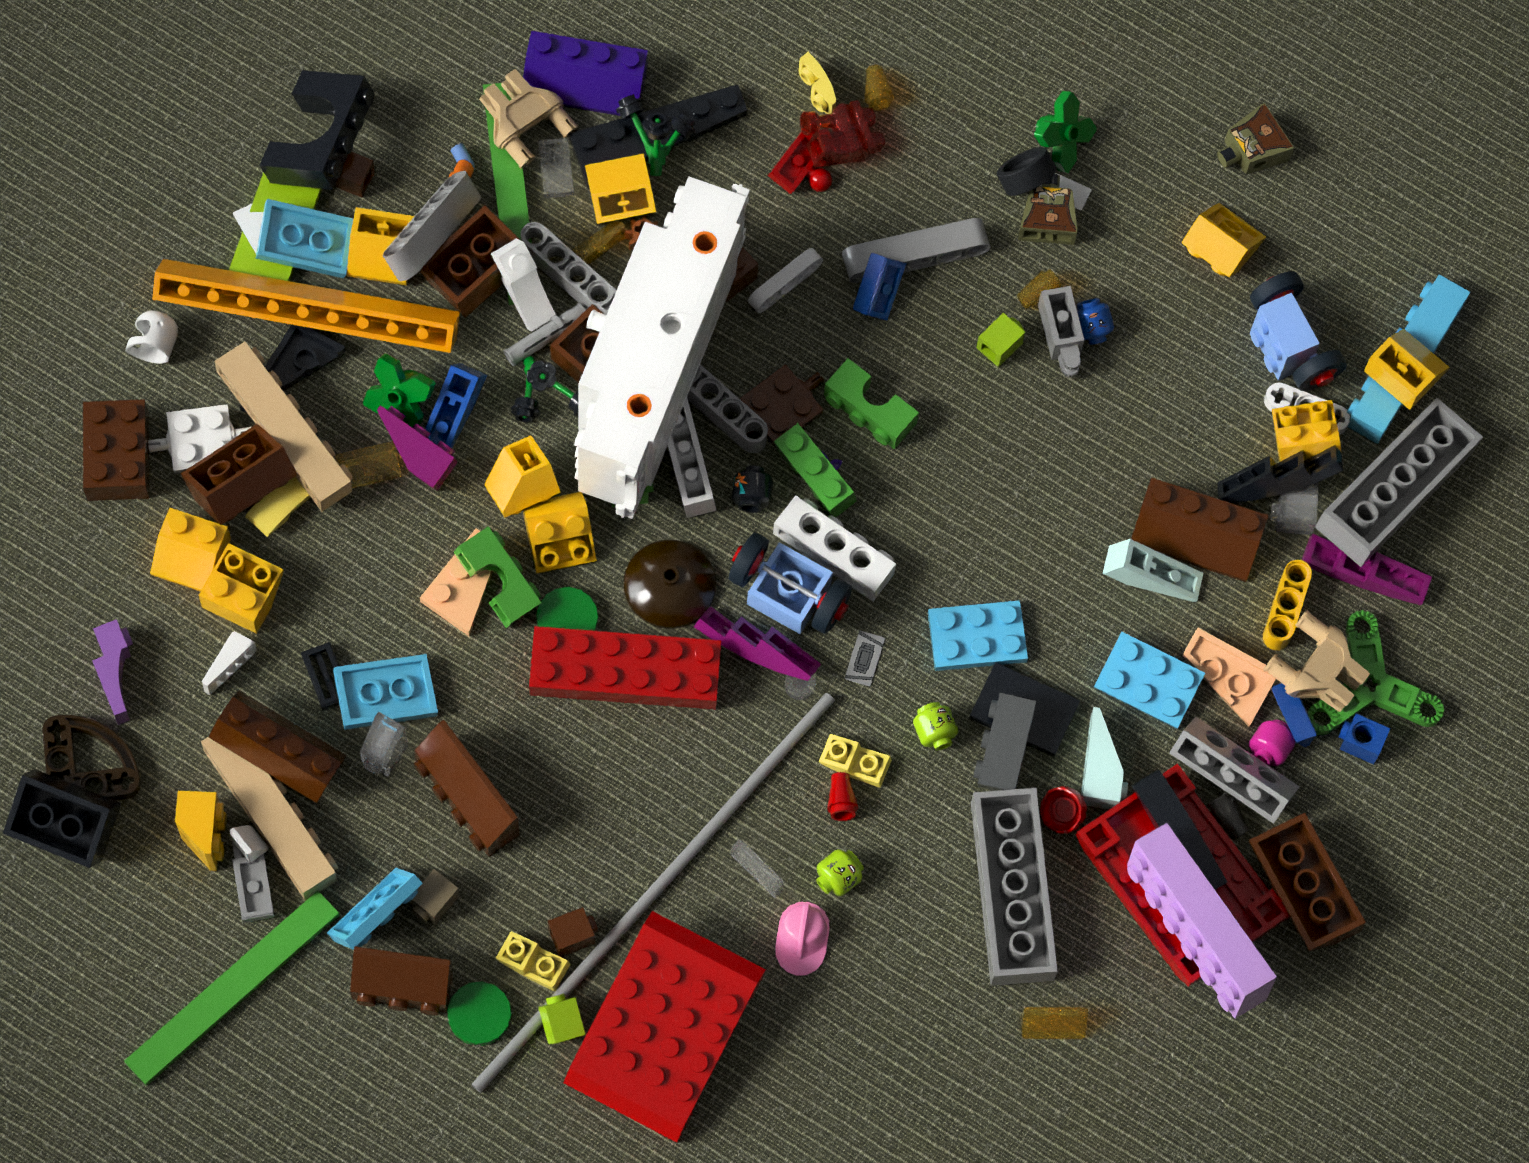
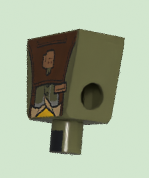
M1263 103L1228 130L1225 138L1227 148L1217 152V156L1224 168L1238 162L1244 173L1251 174L1290 161L1294 147L1266 104Z
M1054 174L1042 186L1029 191L1018 240L1067 245L1075 244L1077 221L1073 191L1070 188H1060V176L1058 174Z

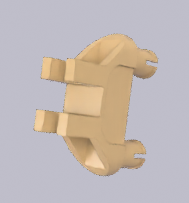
M514 69L505 76L506 80L501 84L511 97L510 101L494 83L484 90L485 94L479 100L494 118V144L498 149H505L519 165V168L522 169L525 167L524 164L528 165L535 159V155L520 140L521 134L544 119H549L563 135L564 139L569 137L568 134L576 132L579 126L563 109L564 101L559 95L549 90L530 86L520 73Z
M1306 610L1295 626L1316 640L1317 648L1303 668L1296 671L1280 659L1278 655L1274 654L1263 670L1284 684L1285 692L1291 697L1320 698L1335 710L1341 712L1350 703L1354 694L1335 678L1356 690L1360 684L1364 683L1370 673L1351 658L1345 636L1335 625L1328 627Z

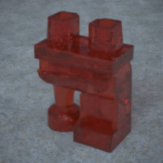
M859 100L851 101L849 105L841 103L829 114L819 116L815 111H806L801 114L800 128L802 133L806 136L813 135L806 146L814 168L854 161L863 162L871 153L879 152L884 147L885 139L883 134L880 132L871 133L869 129L875 123L876 118L873 108L861 107ZM818 147H821L822 153L820 155L817 152Z

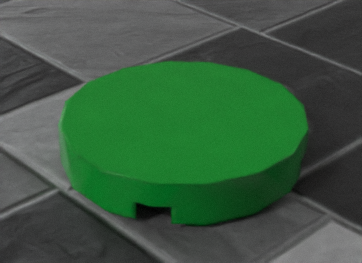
M563 587L546 594L538 606L536 619L537 626L595 631L598 623L597 607L589 595L580 589Z
M483 981L468 983L459 988L451 997L447 1009L448 1023L454 1035L462 1042L470 1045H490L499 1040L508 1030L511 1019L510 1002L505 993L497 986Z

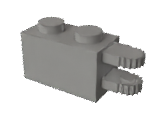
M1071 286L1041 291L1038 308L1051 360L1058 359L1062 375L1068 378L1075 377L1081 365L1080 355L1084 344V336Z

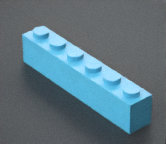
M1439 274L1434 283L1429 281L1426 283L1419 296L1423 298L1419 307L1414 304L1408 312L1405 320L1409 323L1405 330L1434 354L1464 306L1470 292ZM1368 376L1361 388L1365 394L1361 400L1355 398L1347 411L1351 416L1348 427L1378 444L1401 408L1402 403Z

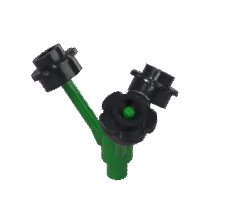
M634 94L629 95L618 101L619 107L616 109V112L620 113L623 120L632 118L648 155V163L651 164L650 175L661 176L662 165L666 164V156L669 155L679 136L688 140L692 133H696L693 128L695 122L682 113L678 117L672 115L671 118L673 120L671 121L669 116L656 112L648 115L642 126L637 114L644 111L641 103L643 99H636ZM673 130L674 133L666 145L661 144V140L667 138L670 131ZM648 137L654 140V144L650 143Z
M532 356L526 357L523 360L524 372L527 377L525 396L516 398L514 405L511 407V413L515 416V419L523 423L533 422V419L539 417L541 414L538 409L539 402L531 398L532 389L543 391L545 388H551L552 386L571 399L568 408L574 412V416L578 417V391L573 393L556 381V369L551 363H544L542 360L535 361Z

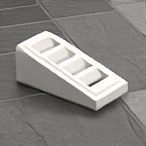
M235 631L232 632L202 680L204 692L211 695L257 651L255 642Z

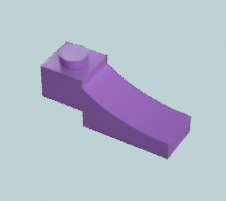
M116 619L93 628L103 656L92 661L119 725L130 721L123 698L122 675L125 659L131 657L128 646L133 645L127 628L120 629Z

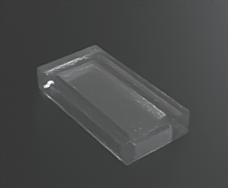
M568 137L538 140L544 199L574 196Z
M739 839L731 846V856L774 898L783 892L784 881L747 844Z

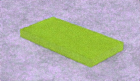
M263 172L250 212H263L267 199L315 210L322 189L272 184ZM242 231L229 271L291 281L295 267L256 259V253Z

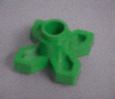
M1064 90L1054 103L1055 115L1048 114L1042 116L1037 121L1034 137L1040 146L1053 147L1052 160L1056 169L1060 172L1069 173L1077 161L1076 142L1089 143L1097 131V127L1090 117H1078L1079 100L1073 92Z
M386 353L377 360L374 373L381 385H374L367 390L363 405L377 414V409L380 405L386 410L392 406L406 416L403 422L411 427L415 423L421 426L424 414L417 402L426 401L431 397L436 384L435 381L417 371L403 370L399 360Z

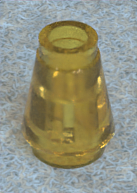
M880 65L869 66L866 69L864 100L872 110L880 111L887 109L891 105L894 95L883 67Z
M1048 269L1045 272L1040 271L1016 296L1022 306L1027 309L1038 304L1041 291L1061 288L1062 285L1054 272Z

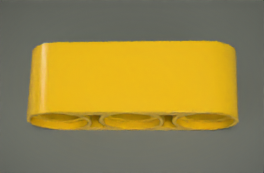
M1303 560L1290 561L1280 578L1263 632L1264 644L1272 650L1278 651L1286 648L1294 634L1295 624L1298 622L1312 576L1310 566ZM1289 574H1298L1303 581L1295 582L1291 580ZM1284 600L1289 601L1293 604L1294 609H1285L1280 602ZM1280 628L1285 632L1286 636L1277 637L1271 629Z

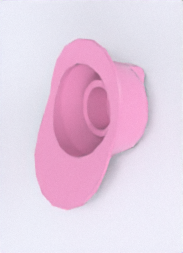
M797 902L790 905L782 913L775 946L776 958L779 965L790 974L796 976L808 975L815 972L823 963L830 928L829 919L825 911L818 905L810 902Z

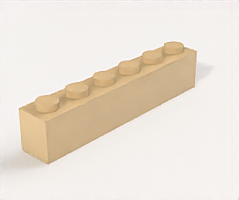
M244 341L215 360L216 371L255 424L261 426L284 447L297 473L295 477L321 512H323L352 492L351 480L353 477L344 464L339 466L333 458L335 452L326 440L321 442L316 436L318 431L309 417L304 419L298 412L300 406L291 394L286 396L280 387L283 385L277 374L273 370L268 372L264 367L265 360L256 347L251 349Z
M207 737L202 740L201 744L205 754L303 899L306 901L316 891L321 892L337 881L335 870L338 869L336 862L329 853L323 855L318 847L321 844L319 837L312 827L306 830L300 821L304 816L295 802L289 805L283 796L287 791L281 781L276 778L272 780L268 773Z

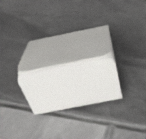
M246 825L230 829L229 834L232 842L249 862L252 863L268 851V845L252 826Z

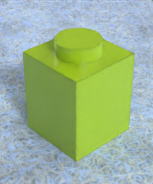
M1002 313L978 337L976 348L999 367L1023 344L1024 328L1017 319L1009 318L1006 314Z
M564 993L546 998V1005L538 1007L548 1044H556L586 1035L575 997L566 999Z

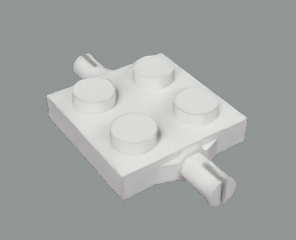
M227 404L166 412L168 422L166 438L148 440L149 451L152 453L168 450L172 457L174 474H178L187 470L251 427L234 429L230 422Z

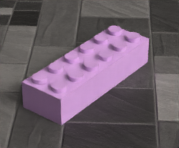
M1166 823L1136 840L1127 863V871L1130 878L1142 886L1149 905L1154 909H1158L1163 916V923L1166 929L1171 934H1175L1180 940L1185 956L1189 960H1194L1199 967L1202 980L1208 986L1211 985L1218 994L1217 998L1221 1007L1226 1012L1230 1011L1232 1016L1237 1018L1266 1001L1277 976L1170 826Z

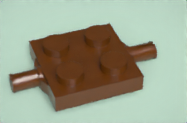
M785 364L739 399L767 424V439L776 449L774 441L794 425L799 423L804 428L823 414L824 409L814 399L811 391L825 381L822 376L820 377V373L816 372L803 382ZM756 431L748 432L746 434L747 437L750 438Z

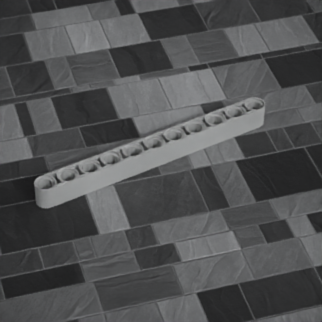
M538 222L526 224L521 230V241L525 243L535 264L572 298L581 303L586 310L593 304L603 314L607 315L617 290L544 225ZM532 237H537L541 239V241L539 243L532 244L528 242V239ZM555 256L563 259L559 263L549 261L550 258ZM577 275L585 278L582 282L571 280L572 277ZM596 295H603L607 299L598 302L592 298ZM700 364L687 396L688 401L748 453L762 451L767 443V424ZM713 392L717 397L709 400L705 399L702 394ZM732 411L737 413L739 417L728 419L724 414ZM756 431L760 433L761 437L751 439L746 434Z

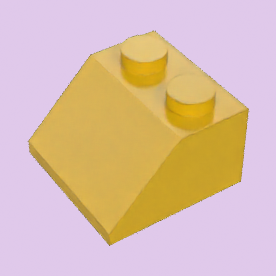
M1217 203L1198 216L1181 243L1187 247L1191 255L1199 259L1203 258L1211 264V268L1216 273L1230 278L1244 266L1263 243L1266 236L1225 206Z
M169 508L158 534L150 574L201 592L227 544L231 541L228 527Z

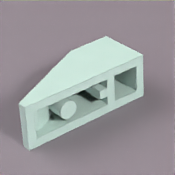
M1132 539L1109 546L1103 570L1104 575L1126 585L1192 602L1198 600L1204 574Z
M1093 707L1089 723L1081 795L1084 797L1087 806L1111 809L1120 803V800L1126 799L1128 782H1123L1124 771L1100 708Z

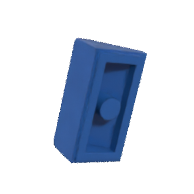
M871 253L853 309L868 316L888 320L906 263Z
M1282 683L1273 686L1271 690L1294 740L1301 746H1309L1317 733L1301 699L1288 695L1284 689L1285 685Z

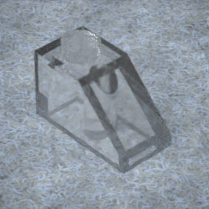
M1319 482L1281 494L1278 502L1272 504L1271 521H1276L1275 532L1312 536L1317 522Z
M378 711L360 750L361 761L364 762L362 765L368 771L376 775L381 772L389 776L408 747L405 727Z

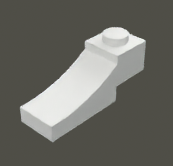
M514 239L491 253L503 276L501 280L527 330L532 332L550 321V318L556 314L543 289L536 270L537 266L525 243L519 239Z

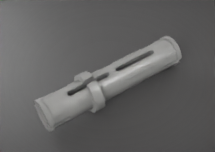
M577 303L560 316H552L550 322L509 348L504 349L503 352L507 360L513 367L516 366L517 363L557 339L586 309L581 303Z

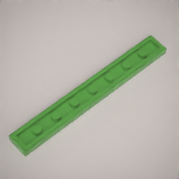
M495 83L499 90L510 101L511 97L501 86L502 83ZM492 84L483 85V93L484 90ZM485 107L498 218L521 240V230L529 223L523 168H519V165L505 149H498L494 144V118ZM507 291V294H508V303H509V305H514V303H513V301H512V299H511V297H510V295H509V293H508V291Z
M316 891L125 1059V1064L145 1086L149 1085L340 916L339 912L319 891Z

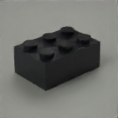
M33 769L21 777L3 834L91 868L103 859L121 803Z

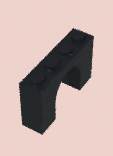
M302 70L292 92L302 112L335 116L334 121L325 134L308 143L293 144L270 141L259 166L272 184L333 190L337 179L342 174L348 154L353 149L355 138L363 126L366 113L373 104L375 93L365 76Z

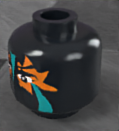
M755 465L747 466L746 470L736 473L732 500L738 505L739 510L747 513H759L763 508L769 506L773 488L772 477L764 472V468Z

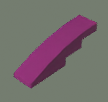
M1315 534L1309 537L1301 559L1311 569L1327 576L1417 605L1423 604L1432 579L1431 576L1378 552L1360 567L1334 543Z
M710 606L694 625L697 630L712 640H721V646L751 662L778 673L808 681L821 666L820 662L774 627H771L764 634L742 616L734 624Z

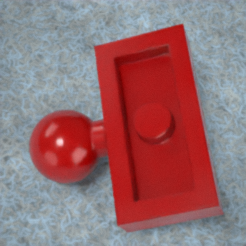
M803 129L767 176L789 194L795 191L805 176L809 178V185L813 190L824 192L830 188L832 176L826 169H815L813 165L827 147L807 130Z

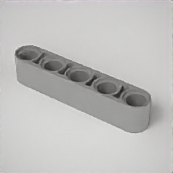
M460 171L450 176L383 252V258L398 281H405L416 275L480 201L481 195L466 171Z
M971 218L852 245L842 251V256L850 282L860 283L871 253L906 263L903 272L905 273L979 256L988 252L991 247L983 220L981 218Z

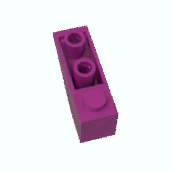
M380 405L377 412L407 469L428 486L438 491L458 463L452 456L455 451L442 441L438 445L428 439L430 433L415 423L411 427L403 422L406 416L394 407L390 406L386 410Z

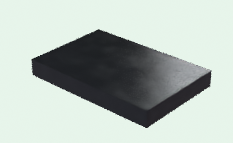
M995 662L969 719L991 728L993 718L988 717L992 699L998 700L999 693L1036 701V709L1027 745L1055 757L1080 700Z

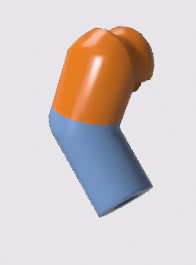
M457 144L451 149L457 164L454 171L449 174V177L457 172L466 171L471 178L475 170L474 162L464 144Z

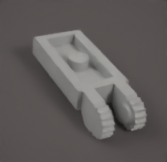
M232 842L235 858L232 861L243 923L275 917L264 854L251 863L245 857H242V853Z

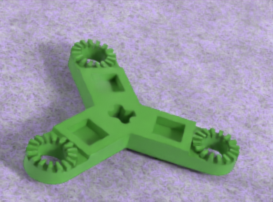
M1364 610L1353 613L1346 623L1350 656L1370 673L1363 684L1366 683L1368 678H1371L1373 683H1378V686L1375 687L1374 692H1370L1369 687H1363V684H1360L1356 690H1353L1345 683L1342 684L1354 694V697L1341 712H1338L1323 700L1313 704L1307 714L1317 735L1329 734L1341 726L1345 720L1348 721L1356 713L1358 714L1371 704L1424 727L1436 725L1444 714V705L1441 700L1435 695L1428 694L1418 687L1386 674L1377 618ZM1357 620L1366 621L1370 626V631L1366 634L1358 633L1357 630L1355 631L1354 622ZM1425 703L1431 704L1436 710V715L1431 718H1425L1426 716H1422V713H1420V705ZM1316 712H1325L1330 718V723L1326 726L1315 723L1313 715Z

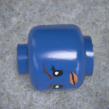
M1100 298L1077 303L1076 309L1084 340H1088L1090 345L1106 341V335L1114 330L1109 305L1100 302Z

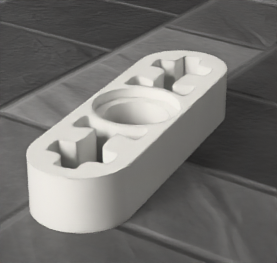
M813 248L807 249L757 288L749 297L748 303L758 313L764 312L815 272L822 264L823 258Z
M1284 383L1272 384L1267 389L1264 397L1265 406L1271 412L1275 408L1290 406L1293 398H1296L1294 406L1304 402L1328 401ZM1277 393L1283 394V400L1280 404L1274 402V396ZM1333 403L1335 415L1340 417V422L1337 424L1340 435L1348 427L1350 414L1347 413V409L1343 406Z

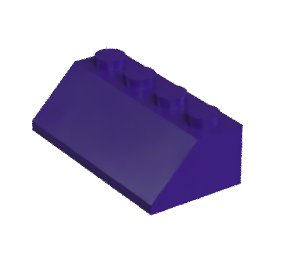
M531 31L523 78L530 86L549 90L559 95L564 101L565 107L621 116L620 113L616 112V109L619 107V100L633 94L636 99L642 97L648 67V50Z

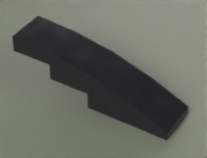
M1336 445L1311 458H1308L1302 450L1277 464L1269 455L1217 483L1218 499L1229 503L1253 501L1285 494L1315 484L1343 471L1342 453Z
M1156 770L1131 785L1155 829L1167 823L1212 887L1216 890L1226 884L1227 880L1212 853L1161 771Z

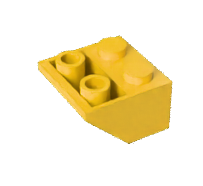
M644 154L585 165L597 224L656 212Z
M356 207L350 234L347 277L407 286L408 280L398 281L382 255L414 216Z
M1402 329L1390 336L1368 360L1364 372L1411 410L1450 367L1409 332Z
M1332 400L1272 409L1279 462L1302 450L1308 458L1334 445L1341 452L1340 437Z
M531 435L503 447L484 484L504 517L518 514L525 508L539 502H545L552 496L561 493L550 462Z
M582 492L552 497L545 502H539L523 509L536 574L597 561L588 508Z
M228 543L198 595L201 606L257 634L272 608L284 570Z
M178 791L175 823L181 839L210 871H217L218 861H223L224 842H221L220 831L226 830L227 813L224 812V803H219L216 792Z

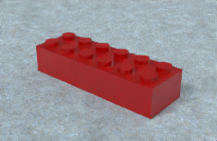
M534 626L529 680L530 696L716 710L721 640Z

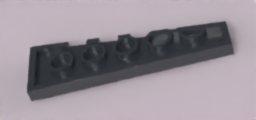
M737 84L641 112L637 115L642 126L643 122L646 121V117L656 112L669 116L671 121L673 120L671 118L672 115L678 117L680 113L694 121L695 125L693 128L696 133H692L688 140L679 136L673 145L675 147L685 141L691 142L707 132H712L746 116L748 109ZM622 118L569 134V139L587 189L590 188L585 165L644 154L645 162H647L648 155L632 118L625 120ZM673 130L670 131L667 138L661 140V144L666 145L674 133ZM648 137L650 143L654 144V140Z

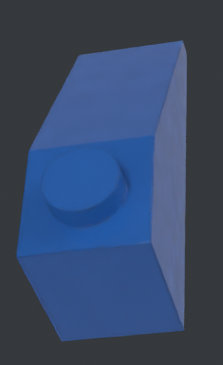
M461 363L450 366L425 428L430 433L428 437L430 441L436 445L442 441L450 448H453L477 402L487 377L486 374Z

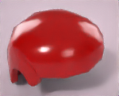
M1061 786L1050 789L1041 801V818L1045 826L1055 833L1065 834L1073 832L1086 819L1087 805L1085 799L1077 790L1071 787Z

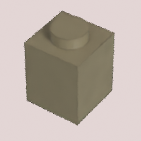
M433 869L422 882L423 884L416 889L418 893L410 901V904L413 907L411 912L418 919L425 923L429 920L436 925L460 895L457 886Z

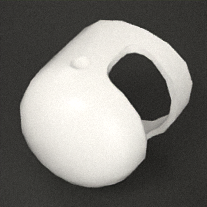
M146 311L135 322L136 328L143 336L131 337L128 340L126 352L147 362L156 364L166 363L169 361L177 339L178 326L173 318L163 312ZM141 344L139 348L133 347L134 345Z

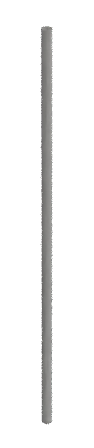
M825 693L552 996L564 993L565 998H567L835 702V699L830 694ZM539 1010L471 1084L479 1093L489 1085L543 1025Z

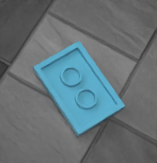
M267 199L263 211L256 259L344 278L348 266L353 218Z
M1020 600L928 609L935 671L994 666L995 662L1001 665L1027 663L1028 655Z
M1121 632L1094 688L1178 729L1205 672Z
M427 654L334 667L333 673L344 730L435 717L438 714Z
M395 868L340 919L327 934L334 942L350 949H354L355 946L362 947L370 940V933L378 925L383 926L394 917L395 913L393 911L402 903L410 902L417 895L418 891L416 889L423 883L415 874Z

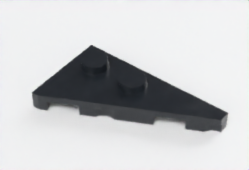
M291 325L268 360L265 368L268 372L273 370L277 374L283 385L280 388L282 391H285L342 356L346 350L345 346L311 328ZM240 404V410L247 413Z

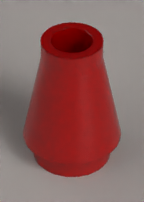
M837 772L831 775L827 811L831 814L833 820H851L856 816L858 804L850 782V775L846 772Z

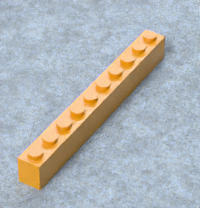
M168 259L162 260L154 276L152 300L451 353L457 340L460 312Z

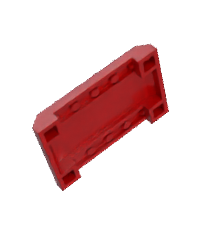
M1178 763L1164 772L1163 776L1193 821L1227 880L1226 884L1215 891L1253 943L1290 917L1275 891L1273 889L1269 890L1195 793L1196 787ZM1133 793L1077 831L1076 837L1085 854L1175 975L1189 987L1201 979L1199 967L1193 959L1189 960L1185 956L1180 940L1175 934H1171L1166 929L1161 913L1157 908L1154 909L1149 905L1144 889L1139 883H1135L1130 878L1127 871V863L1135 841L1155 830L1136 793Z
M652 911L643 924L586 1034L563 1083L678 1143L749 1001L753 998L767 970Z

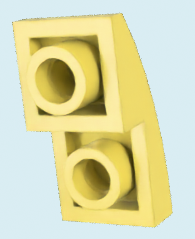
M807 52L800 58L799 75L807 85H812L810 99L813 106L819 112H825L832 118L835 115L837 102L832 84L821 65Z
M293 477L286 485L276 488L264 496L260 502L256 503L249 510L245 517L268 537L288 520L290 514L305 503L310 496L297 478Z
M830 734L819 763L836 772H846L853 779L881 788L892 760L889 755L861 747L859 742Z
M512 931L496 956V960L554 992L571 965L568 960L542 949L538 943Z

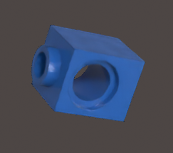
M1356 713L1351 722L1345 720L1338 736V738L1343 739L1339 750L1374 765L1391 728ZM1355 733L1365 734L1369 742H1359L1355 737Z

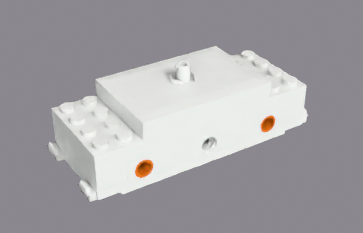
M688 176L685 186L679 185L674 198V203H676L674 212H668L663 228L648 222L644 223L607 315L593 309L588 318L586 328L600 333L578 384L579 432L574 444L577 446L575 451V457H577L575 479L578 480L579 492L616 504V514L622 518L628 517L633 519L646 486H652L736 276L737 258L746 237L744 221L746 206L749 201L748 195L750 193V189L744 188L742 184H733L732 191Z

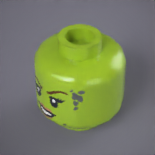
M933 702L922 706L917 710V715L913 720L921 744L924 747H934L935 751L950 747L953 744L952 739L959 732L951 709L948 706L940 705V702Z
M837 849L818 863L817 873L819 877L816 879V882L826 894L832 892L837 896H843L862 881L861 871L864 870V867L852 851L847 850L845 852Z

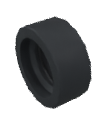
M1036 147L1026 150L1006 161L998 169L997 176L1006 194L1015 196L1029 192L1044 184L1055 174L1057 169L1047 148Z

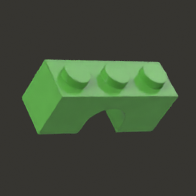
M847 358L825 383L824 396L826 401L835 409L841 408L849 414V418L857 426H864L870 430L879 443L885 446L888 444L895 449L917 424L919 412L896 394L884 405L877 406L867 402L863 395L870 388L871 375Z
M799 423L774 441L777 451L793 471L802 477L813 492L814 497L829 515L836 518L857 502L854 491Z
M488 526L455 549L454 554L470 577L483 570H490L499 575L502 580V591L489 604L505 628H507L541 604L539 600L540 593L532 582L528 583L521 574L523 569L514 556L510 557L503 548L505 547V542L497 531L492 532Z

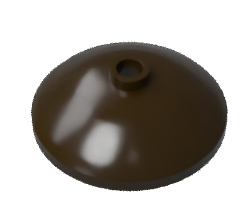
M661 540L643 547L630 560L624 575V593L630 608L640 619L659 628L675 629L694 623L711 606L716 592L715 572L709 559L695 546L679 540ZM672 573L676 578L669 581L664 576Z

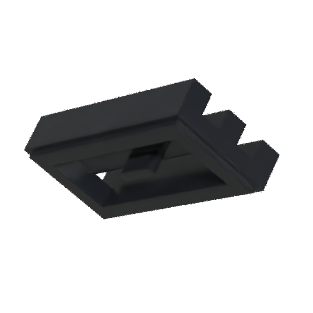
M330 642L301 652L322 711L327 710L329 706L334 705L335 707L340 705L338 695L321 655L322 652H327L333 670L334 667L339 666ZM314 655L331 697L326 700L309 658Z

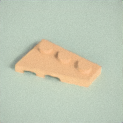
M476 528L468 539L479 533L480 530ZM454 555L421 595L420 602L467 636H470L476 614L480 609L484 592L493 571L483 570L470 577L456 555Z
M1197 628L1182 656L1192 667L1205 672L1203 679L1250 727L1276 678L1263 670L1266 664Z

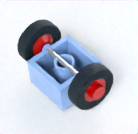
M1288 271L1267 279L1251 293V302L1258 312L1252 325L1250 336L1254 345L1260 347L1265 355L1264 362L1270 373L1274 372L1278 381L1293 375L1294 382L1299 390L1309 391L1332 382L1346 369L1347 363L1339 350H1331L1319 355L1316 353L1320 343L1295 299L1304 289V284L1297 272Z
M754 532L743 546L740 545L732 559L734 563L728 579L732 583L744 587L753 575L758 572V577L748 591L747 605L798 634H801L817 608L812 621V627L821 633L827 634L836 621H841L849 607L847 602L852 592V586L843 580L837 579L830 587L832 571L780 542L768 561L764 562L769 540L761 534Z

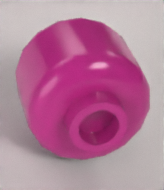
M1280 720L1265 721L1258 727L1250 739L1249 748L1255 757L1268 766H1280L1288 758L1296 741L1288 724Z

